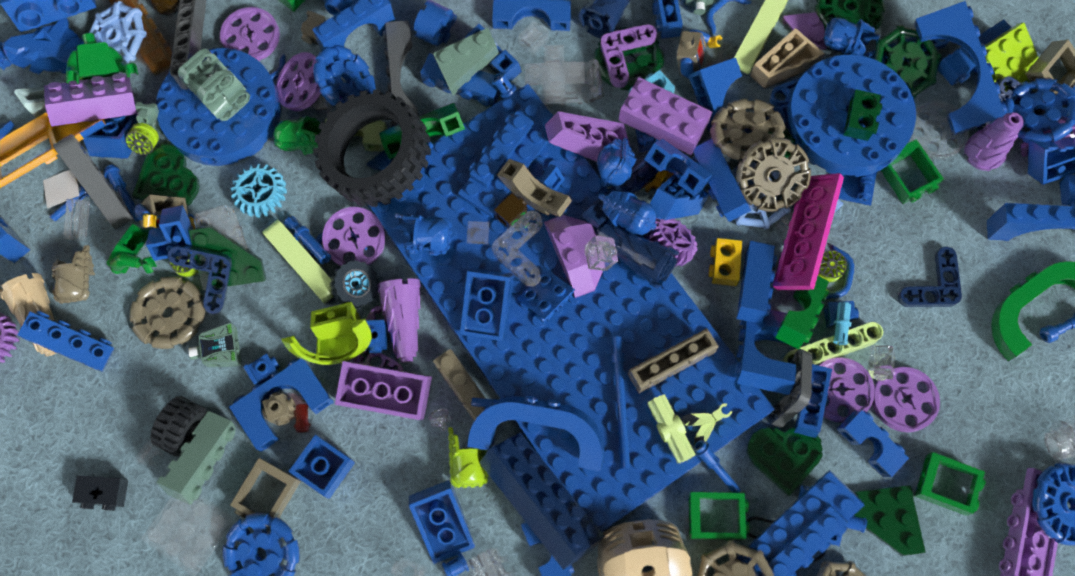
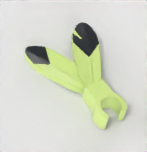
M727 403L722 404L712 414H688L681 418L683 425H702L695 436L694 444L700 440L706 442L716 422L722 418H728L732 414V411L729 414H723L721 408L726 407Z

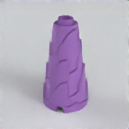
M1014 112L1006 113L982 130L977 131L966 142L964 153L968 156L967 161L976 169L990 171L1001 166L1023 126L1022 116Z
M407 278L408 284L407 281H402V279L388 280L378 284L382 310L385 313L388 333L391 335L393 351L396 359H400L401 363L413 362V357H417V329H419L421 287L419 279Z

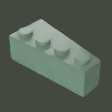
M210 411L206 413L192 433L193 440L185 442L182 446L180 458L177 461L172 460L167 467L170 470L165 478L160 476L156 482L167 495L189 505H192L193 501L199 498L202 492L201 487L205 480H209L216 461L222 458L227 442H230L235 435L236 427L233 422Z

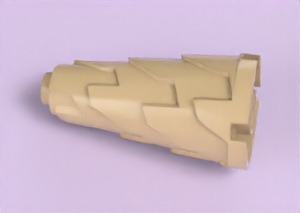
M32 273L34 278L28 279L27 274L21 275L1 285L0 296L6 302L12 314L15 315L21 327L29 312L35 314L37 311L43 312L50 316L49 320L55 321L49 306L50 301L44 286V280L39 273ZM32 343L35 349L40 354H45L46 357L56 354V352Z

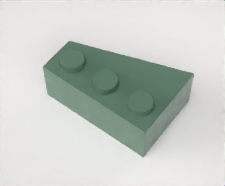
M486 28L433 54L454 96L463 84L468 83L471 77L479 70H482L499 52L489 29Z

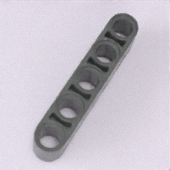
M73 134L53 145L62 160L115 230L134 219L126 205Z

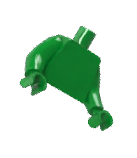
M93 33L82 35L84 44L77 45L76 50L70 53L66 64V83L75 81L79 84V79L88 80L96 76L110 77L114 74H119V72L125 73L127 78L130 77L131 73L138 75L135 63H128L113 47L108 46L106 42L96 43Z
M132 223L116 244L106 262L107 265L111 266L110 270L115 274H126L130 267L139 268L142 266L146 273H152V267H157L154 259L149 256L141 260L138 255L147 242L149 230L155 228H139Z

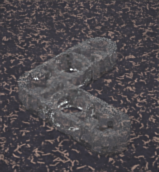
M537 211L525 213L492 244L494 256L521 282L530 287L536 286L540 282V271L518 249L541 229L543 222L541 215ZM532 219L534 221L536 219L537 223H529V220ZM516 231H521L523 236L520 239H513L512 234ZM500 246L502 248L505 247L509 255L506 256V254L502 250L499 251L498 248ZM514 258L522 260V263L517 267L510 264ZM525 268L530 274L534 273L535 277L533 279L531 277H527V274L524 271Z

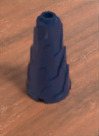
M591 0L580 10L579 21L582 27L585 24L589 27L587 30L589 34L601 39L603 35L614 32L630 0Z
M613 224L601 225L596 232L601 245L614 253L637 275L648 281L656 289L662 286L658 281L661 279L665 282L677 263L678 259L673 256H678L679 252L674 248L650 241L637 234L634 235Z

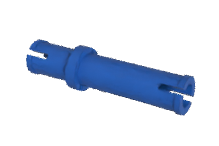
M294 216L288 217L284 221V226L293 233V237L300 241L320 264L323 265L330 261V253L309 233V229L306 226H302Z

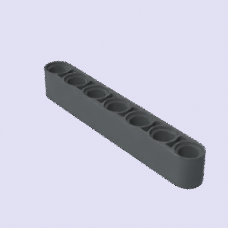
M180 0L170 74L181 89L184 90L189 88L179 77L178 70L201 49L207 0Z

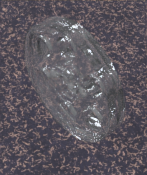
M932 101L916 108L914 130H920L923 133V137L918 138L912 134L909 142L917 139L931 159H947L956 155L966 145L969 131L953 136L947 118L939 116L937 111L942 109L948 115L958 109L945 102ZM918 113H925L928 116V120H921L918 117ZM937 127V129L942 131L938 133V131H934V128ZM947 141H954L957 148H950L947 145ZM928 144L936 145L937 151H930L927 147Z

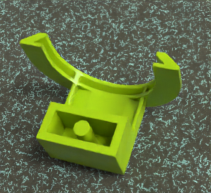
M352 302L311 311L310 328L317 337L316 354L304 349L294 336L282 338L281 341L293 355L300 359L316 364L333 365L349 361L364 352L370 345L372 333L366 320L361 319Z

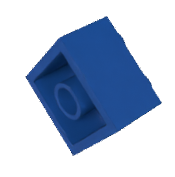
M314 435L288 472L322 496L330 499L355 462L317 435Z

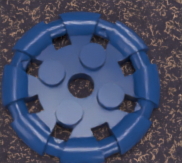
M342 46L327 47L316 56V63L313 65L314 80L319 85L322 96L332 106H335L340 101L342 103L347 102V97L352 94L355 97L360 96V91L367 90L369 94H373V90H376L374 76L370 75L368 71L370 69L369 66L358 54L354 55L351 53L350 49Z
M1036 78L1035 81H1025L1021 85H1017L1016 88L1011 90L1013 91L1012 97L1010 99L1005 98L1006 101L1004 103L1007 113H1018L1023 118V126L1017 138L1022 139L1024 143L1029 144V139L1039 142L1052 140L1055 142L1064 138L1073 130L1072 127L1075 124V91L1066 83L1062 85L1056 79ZM1037 89V93L1030 94V90ZM1052 90L1058 92L1056 96H1055V94L1052 92ZM1016 99L1020 101V105L1014 103ZM1069 103L1068 107L1063 108L1062 105ZM1044 109L1046 113L1044 115H1036L1034 111ZM1062 119V120H1064V121H1066V122H1065V123H1059V120ZM1025 126L1031 129L1028 132L1023 131ZM1050 130V133L1043 134V132Z
M1056 463L1054 466L1047 467L1036 481L1038 486L1033 489V511L1037 512L1038 519L1036 520L1049 538H1054L1059 544L1072 546L1075 545V465Z
M252 513L247 515L244 520L239 519L226 535L227 542L223 545L222 550L224 567L228 568L231 574L229 576H270L272 573L275 576H294L296 563H299L300 552L298 541L294 539L290 526L279 517L273 518L268 513ZM265 525L271 526V533L266 531L267 526ZM248 527L253 528L254 532L250 534ZM280 538H284L286 546L283 545ZM236 541L242 542L238 547L235 546ZM259 547L266 551L265 559L259 557ZM282 558L287 561L286 565L281 564ZM239 560L243 566L241 570L238 569L236 564Z

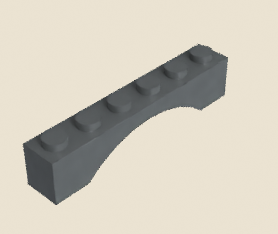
M409 20L387 22L386 30L383 31L384 42H387L388 48H384L386 60L389 59V65H386L387 77L391 79V82L387 83L388 92L393 93L396 98L397 96L402 98L419 117L417 107L410 102L401 87L402 65L408 52L413 47ZM391 121V128L398 125L395 121Z

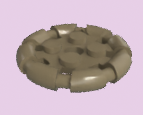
M747 99L732 101L727 104V107H721L711 122L713 127L710 129V134L714 145L718 146L724 155L735 160L744 159L746 151L742 150H748L752 145L761 140L765 142L769 138L785 137L783 133L785 131V123L781 114L773 110L774 107L757 99L755 101H747ZM746 109H754V113L746 112ZM746 128H749V129H751L753 132H751V133H744L742 130H743V129H746ZM772 148L765 150L766 154L772 152Z
M774 137L769 138L765 142L761 140L755 143L744 153L746 156L743 161L739 162L737 167L736 181L739 182L740 190L749 205L753 204L762 211L774 212L783 207L785 209L791 207L800 200L804 189H807L809 186L811 168L808 167V156L798 144L794 145L791 143V140ZM772 148L773 154H766L765 150ZM786 151L790 152L788 159L784 157ZM753 159L758 161L754 168L749 166ZM799 165L800 170L795 172L794 167ZM778 170L779 177L771 181L769 179L770 173ZM752 179L754 184L749 186L747 180ZM794 182H795V183H797L798 185L796 186L795 190L793 191V190H791V188H792V186H793V184H794ZM760 193L765 195L762 199L758 198ZM782 194V199L776 201L775 196Z
M165 276L156 282L152 280L139 290L135 302L132 301L129 319L133 323L134 327H132L134 334L144 344L149 343L153 348L171 349L175 345L187 343L197 334V329L200 323L203 324L205 318L204 302L201 299L203 296L200 290L190 281L185 282L183 278L176 276ZM164 288L165 292L159 294L158 289ZM179 288H180V289H183V292H182L181 295H179V294L177 293V291L179 290ZM145 300H149L146 304V307H144L143 304ZM193 301L194 305L189 307L188 303ZM167 308H172L173 314L168 318H164V311ZM147 318L148 323L142 324L141 320ZM188 318L192 319L189 326L185 325ZM155 331L160 332L158 336H153ZM177 332V336H171V333Z

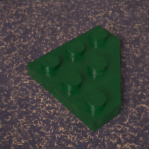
M213 226L191 228L189 230L192 247L223 253L231 258L232 268L228 287L266 280L262 259L245 250L243 246L231 238H227L218 232L219 230ZM195 255L197 264L203 265L206 263V258L203 255ZM222 259L216 262L220 267L217 273L214 272V274H221L223 267L227 266L223 263ZM198 270L202 289L206 290L209 272ZM213 279V287L223 288V282L220 279Z
M911 485L853 492L864 502V506L853 516L867 519L866 529L869 533L886 543L900 556L926 553Z

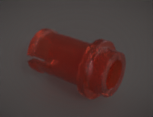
M298 404L296 406V424L293 427L297 433L308 432L311 427L307 404Z

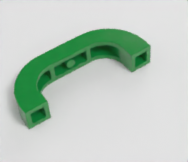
M1059 262L1045 268L1040 273L1034 271L1024 278L1027 281L1024 285H1021L1019 282L1009 290L1011 294L997 306L992 317V336L998 350L1007 361L1014 359L1032 346V343L1021 332L1018 325V316L1021 309L1052 285L1063 284L1075 289V262Z

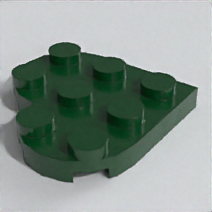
M161 145V148L151 152L145 158L132 196L140 200H145L149 195L185 198L186 206H189L199 192V179L190 169L186 168L187 162L184 154L172 145Z
M761 428L749 439L746 453L759 471L787 496H790L820 462L823 456L822 441L819 436L814 438L794 433L795 428H791L785 433L777 428Z

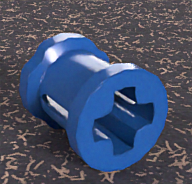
M505 71L496 74L490 81L492 85L498 88L502 98L509 97L516 90V86L510 83Z
M459 553L458 557L448 563H441L447 576H457L464 571L471 570L462 553Z

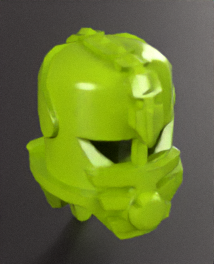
M448 427L449 479L451 484L456 488L482 487V485L488 482L489 475L483 467H480V461L488 450L478 448L459 449L458 435H454L453 427Z

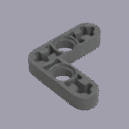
M802 349L797 350L792 364H796V378L790 395H786L774 406L775 410L769 415V423L772 425L783 427L805 408L810 401L812 354Z

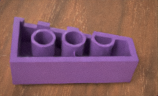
M558 111L545 124L549 143L597 161L600 151L608 143L615 139H628L624 123Z

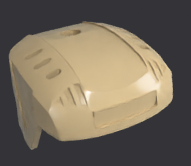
M652 519L625 522L606 530L603 533L605 537L598 544L597 567L599 576H692L688 551L684 547L678 528L670 522ZM644 566H653L650 572L642 571Z

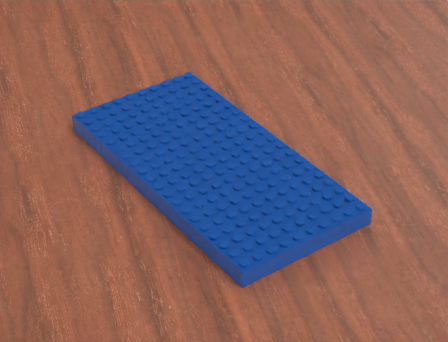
M527 84L509 97L504 98L463 124L464 130L447 137L443 136L433 142L434 147L431 149V155H426L425 158L429 162L427 168H422L420 172L423 177L420 181L416 179L412 184L414 188L411 191L406 189L402 193L403 197L398 200L394 197L390 199L391 204L384 205L382 202H378L377 207H371L369 204L367 206L378 218L388 237L416 278L420 280V284L499 399L513 396H536L541 401L558 400L561 404L583 411L596 423L604 441V458L600 471L578 467L579 444L576 438L567 430L514 420L533 449L598 529L604 532L703 462L700 457L695 455L677 464L667 442L665 443L658 432L657 422L647 405L649 401L665 394L675 416L677 415L680 419L688 414H712L722 404L727 403V406L721 408L723 414H729L732 411V414L728 418H722L716 422L706 441L710 444V449L713 453H716L763 420L775 409L759 388L737 384L738 375L734 374L738 360L672 273L665 282L660 279L658 283L662 286L656 289L648 281L637 275L614 253L601 245L607 263L595 291L577 298L572 294V298H569L562 308L558 307L559 311H554L555 314L549 321L546 320L544 323L538 318L539 315L517 300L546 269L569 285L544 225V222L558 216L551 213L547 216L527 204L528 215L509 231L495 218V215L491 218L460 198L458 192L470 178L469 168L474 161L479 162L482 158V150L486 145H492L494 134L497 130L502 131L506 126L504 124L505 120L510 114L514 115L516 111L519 112L528 100L549 111L530 85ZM548 142L528 170L536 179L537 176L541 177L543 175V169L548 168L550 164L557 166L565 180L556 191L568 195L572 200L562 215L588 222L582 217L583 212L599 199L600 194L603 195L607 192L608 188L602 186L600 183L601 179L582 155ZM395 213L449 219L452 223L450 249L446 254L438 256L430 255L427 250L417 252V254H408L407 248H404L403 245L407 242H413L415 224L404 223L402 219L395 218ZM609 219L603 224V225H605V224H610V225H612V223L610 222ZM471 268L514 274L512 296L503 341L460 335L467 271ZM705 329L709 330L718 345V349L714 354L705 357L703 360L671 377L667 376V379L641 393L637 392L628 375L631 368ZM615 336L621 337L622 353L625 354L623 372L630 469H621L615 369L611 354H613L612 337ZM684 425L685 435L692 449L695 445V436L702 425Z

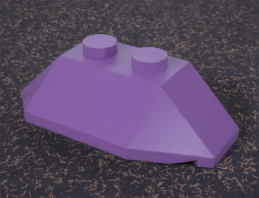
M565 215L544 222L569 285L575 289L573 291L574 297L577 298L595 291L607 259L592 224Z

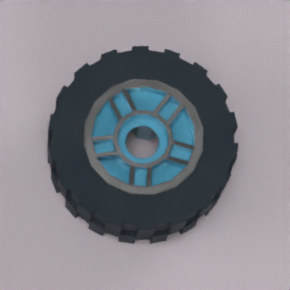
M349 261L337 268L331 276V294L340 304L352 302L355 308L367 305L376 297L379 278L377 279V273L365 262ZM352 282H357L356 288L352 287Z

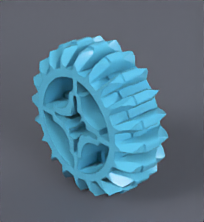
M258 163L256 168L250 165V170L243 169L242 175L236 174L238 180L232 181L235 187L230 188L233 193L231 198L235 206L240 208L242 213H247L250 217L255 214L258 218L263 213L268 217L269 210L275 213V206L281 208L279 201H285L284 194L287 193L285 188L286 182L275 168L271 169L267 164L262 167ZM263 178L273 181L274 186L265 184ZM244 195L252 197L254 203L246 201Z

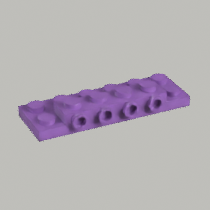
M1027 468L1024 488L1016 489V493L1011 497L1013 511L1007 519L1009 533L1003 541L1005 555L1004 559L999 563L1001 576L1053 575L1058 543L1054 538H1049L1043 532L1036 520L1038 519L1037 512L1033 511V489L1037 488L1038 483L1036 481L1043 472L1035 468Z

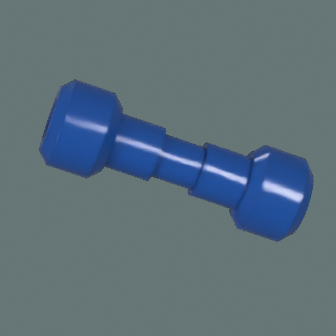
M1075 313L1073 317L1063 323L1042 327L1040 329L1042 340L1052 343L1058 340L1059 335L1069 329H1074Z

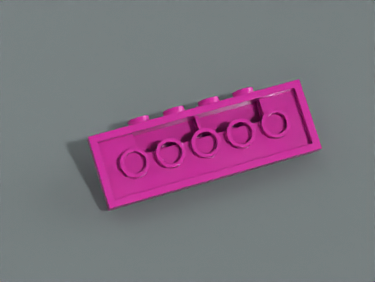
M840 173L811 176L808 188L804 189L801 194L802 197L795 203L773 287L776 290H814L844 179Z

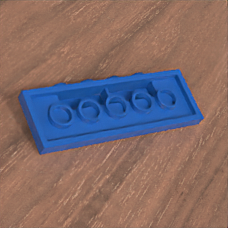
M528 100L519 112L516 111L514 115L510 114L505 120L504 124L506 126L502 131L497 130L494 134L492 145H486L482 150V158L479 162L474 161L469 168L470 178L458 192V196L493 218L495 215L494 209L511 194V191L497 174L508 159L524 164L527 169L531 167L549 142L545 124L554 114L531 100Z
M829 470L747 547L764 552L763 555L774 576H797L795 571L801 566L803 568L808 567L813 562L814 558L812 556L817 551L823 553L830 546L829 540L832 537L836 536L839 538L846 532L848 520L864 506V502ZM741 554L737 556V559L744 563H749L752 559ZM756 564L754 568L758 576H764L760 567Z

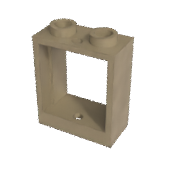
M1069 39L1053 41L1026 72L1025 75L1030 82L1035 81L1036 78L1054 79L1049 69L1060 58L1067 69V73L1059 83L1062 85L1066 83L1071 88L1075 86V49ZM1052 90V92H1053V93L1055 94V96H1056L1058 92Z
M258 458L230 506L236 508L234 513L245 519L247 515L256 513L242 505L263 470L287 484L269 513L273 518L280 517L301 481Z

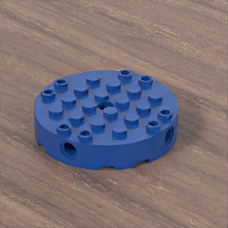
M214 48L208 50L212 54L214 53L221 63L246 88V91L250 94L249 102L229 120L222 121L217 119L190 89H181L169 72L158 91L156 104L159 114L157 120L167 139L188 159L204 165L223 166L238 163L239 160L248 156L251 157L263 148V145L273 136L274 130L279 123L281 103L279 102L276 85L269 72L257 59L239 50Z
M860 55L830 57L809 68L799 79L789 100L786 112L787 129L792 137L796 139L795 145L798 144L805 151L809 162L812 165L816 164L825 169L827 173H840L842 176H866L887 167L898 157L909 142L916 123L914 99L903 79L885 64ZM855 89L881 95L879 103H882V110L876 118V122H879L876 134H872L868 141L843 136L850 98ZM859 123L860 126L866 127L864 124Z

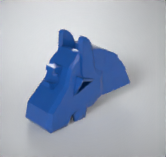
M64 18L58 20L55 25L38 27L34 33L10 37L2 43L9 63L21 68L31 65L30 71L39 75L44 70L66 74V64L70 53L76 50L77 45L84 43L69 28L68 19Z

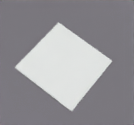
M71 170L43 181L47 209L79 196L77 178Z

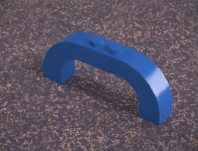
M513 396L498 399L489 404L480 413L469 432L467 447L489 450L494 444L496 427L503 421L517 420L561 428L570 432L578 441L580 448L579 468L600 471L603 464L604 441L596 423L583 411L561 404L558 400L541 401L536 396Z

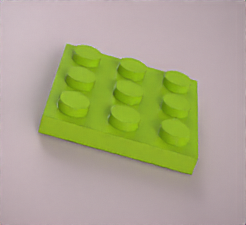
M1018 23L985 45L987 51L985 58L987 63L992 65L994 72L992 78L994 82L1000 77H1012L1020 83L1030 82L1025 74L1039 57L1025 23ZM1004 82L1003 85L1005 86V89H1009V88L1006 86V82Z

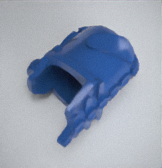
M833 18L827 24L824 33V44L829 48L842 52L843 55L863 56L866 51L865 45L872 39H879L880 35L875 34V28L863 22L862 19L855 24L843 18Z
M627 138L623 140L615 139L608 143L598 155L597 167L601 177L600 183L603 187L622 185L631 177L632 167L637 159L634 157L635 154L629 146Z
M612 191L607 196L599 195V199L603 201L602 211L614 226L626 229L625 231L640 236L656 229V211L651 204L637 199L633 193Z
M395 213V218L402 219L404 223L415 224L413 242H407L403 245L404 248H407L408 254H417V252L427 250L430 255L438 256L446 254L450 249L452 223L449 219Z

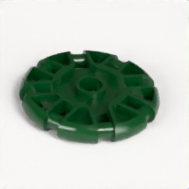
M816 0L815 12L819 20L823 21L825 30L828 22L831 21L829 19L831 16L832 19L843 18L855 24L862 19L863 22L875 28V31L878 30L884 20V0ZM846 5H853L855 10L847 9Z
M631 26L620 27L619 30H617V31L624 30V29H629V28H633V27H631ZM648 32L644 33V35H647V37L651 36L648 34ZM625 36L623 38L627 43L634 41L632 36ZM657 38L653 44L622 51L624 57L632 56L634 61L631 63L625 61L629 79L627 85L620 88V90L629 91L637 81L635 77L641 76L642 79H645L650 73L654 74L664 67L663 48L659 47ZM600 40L598 42L599 47L595 49L594 53L595 68L599 70V76L608 85L614 87L606 68ZM610 41L606 42L607 44H609V46L613 45V43H610ZM652 48L653 52L648 54L647 50ZM611 57L609 61L612 64H618L620 59L618 57ZM647 65H652L653 68H647Z

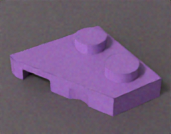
M816 12L783 16V23L787 24L792 31L796 28L820 50L827 49V46L824 44L825 30L823 21L819 20Z

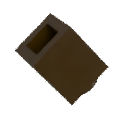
M511 193L494 209L495 218L511 231L528 215L527 203L520 196L516 197Z

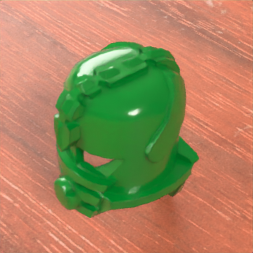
M309 116L280 121L274 130V144L283 151L301 150L305 156L306 154H313V148H318V144L314 140L315 135L321 131L318 128L321 123L316 118Z

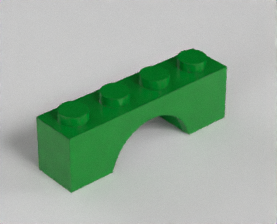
M454 102L419 116L420 120L425 124L427 128L426 133L429 136L443 135L447 137L465 129ZM399 125L379 132L381 143L389 160L395 158L401 145L402 129Z
M817 276L814 290H795L793 298L799 302L803 311H788L775 336L776 339L797 349H800L804 342H809L813 334L810 329H814L819 319L816 315L820 314L824 306L821 301L824 302L829 293V290L826 289L829 283L828 280Z

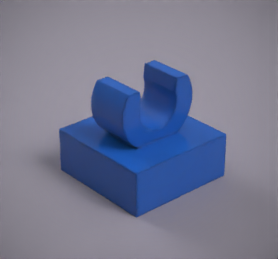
M550 164L548 168L543 169V175L541 177L537 176L536 179L546 187L556 191L565 178L557 166Z

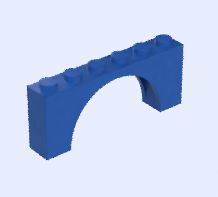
M966 1L916 18L914 22L920 42L937 39L953 42L964 48L975 62L978 78L973 96L964 106L949 113L946 117L953 136L991 124L997 118L1007 113L1004 101H1000L998 95L1000 94L999 85L992 78L994 74L992 65L987 63L985 58L987 55L985 45L980 44L978 38L980 36L979 28L973 24L972 18L974 15L972 8L967 6Z
M1005 203L987 220L988 240L1009 241L1025 233L1046 229H1075V207Z

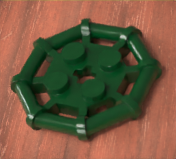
M898 25L895 30L882 39H877L875 42L874 59L881 62L884 51L887 56L884 64L903 79L913 99H915L922 91L936 84V75L942 54L938 52L932 40L923 41V44L930 56H926L920 47L922 42L919 40L916 29ZM905 36L917 39L915 42L905 41ZM897 38L898 43L890 48L888 43ZM903 57L905 59H908V67L902 66V63L904 62ZM927 60H931L927 75L924 71L927 68ZM919 77L924 80L913 88V81Z

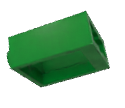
M917 139L907 143L898 157L887 167L880 170L902 204L908 201L914 203L922 197V194L935 192L940 188L938 185L944 179ZM911 156L928 181L927 184L912 192L908 191L892 165Z
M934 452L929 453L925 457L914 496L965 516L974 514L980 504V500H978L979 492L985 486V471ZM939 464L973 476L965 505L931 492Z
M690 492L688 494L689 539L743 541L746 539V535H749V522H746L745 513L749 511V501L745 499V493ZM700 499L737 500L738 533L701 532Z

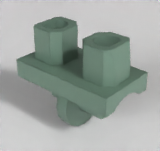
M137 102L135 105L137 122L148 124L158 134L163 135L157 120L159 114L157 104L149 103L145 105Z

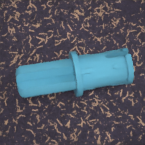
M849 302L838 303L837 318L834 321V325H836L834 344H848V331L852 325L849 322L851 304Z

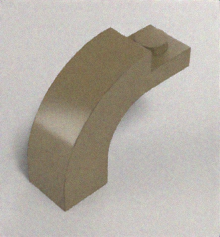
M508 159L497 174L517 197L520 196L529 206L547 216L551 213L561 217L572 201L568 195L552 190L540 183L532 176L526 166L520 162Z

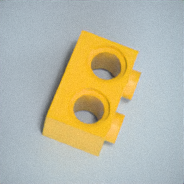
M717 238L715 245H711L710 257H713V265H709L708 277H712L711 284L737 286L740 281L742 241ZM720 250H728L730 255L725 256ZM719 269L727 270L729 275H722Z

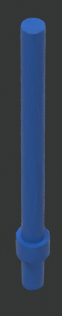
M615 336L612 337L613 354H611L615 369L621 469H630L623 372L625 354L622 353L621 337Z

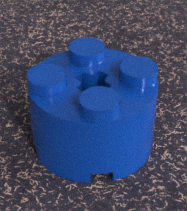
M428 0L425 3L427 5L425 10L420 9L416 17L414 30L417 31V34L414 35L434 46H439L442 43L446 44L450 39L451 34L449 31L456 22L457 15L451 9Z

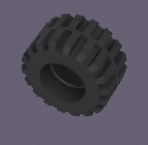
M177 396L170 400L160 411L153 424L150 435L151 443L171 455L179 457L185 442L193 440L192 433L206 415V409L183 396Z

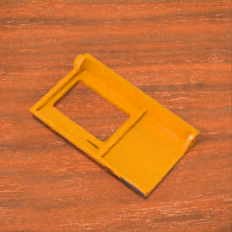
M45 112L7 134L0 140V189L44 162L48 165L58 159L56 156L58 153L53 146L55 143L70 134H73L80 142L105 127L104 119L51 127L48 114ZM49 138L51 148L2 177V165Z

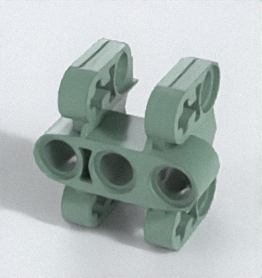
M208 49L199 50L178 70V75L184 84L217 119L222 121L229 120L250 100V94L242 83Z

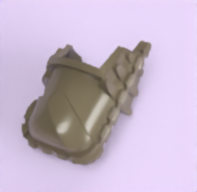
M85 245L83 251L75 252L72 263H65L59 259L53 263L52 277L56 283L52 291L56 302L63 304L86 301L90 295L89 276L95 275L92 256L89 253V245Z

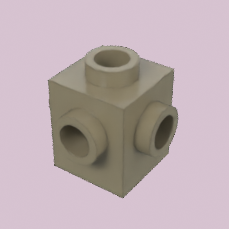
M278 392L271 394L269 399L263 401L264 408L262 412L265 419L280 426L297 418L295 412L296 405L293 398Z

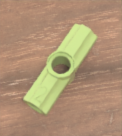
M665 394L649 401L647 405L657 422L658 432L665 443L667 442L677 464L694 457L695 453L685 435L684 425L677 415L675 416Z

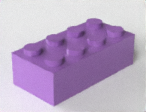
M119 73L110 77L96 76L88 80L79 79V84L75 81H70L69 83L53 82L44 85L45 107L51 127L137 114L130 77L127 78L126 74Z
M638 77L620 109L618 121L658 140L664 139L675 148L692 155L709 123L712 111Z
M343 361L335 405L422 420L425 418L432 376Z

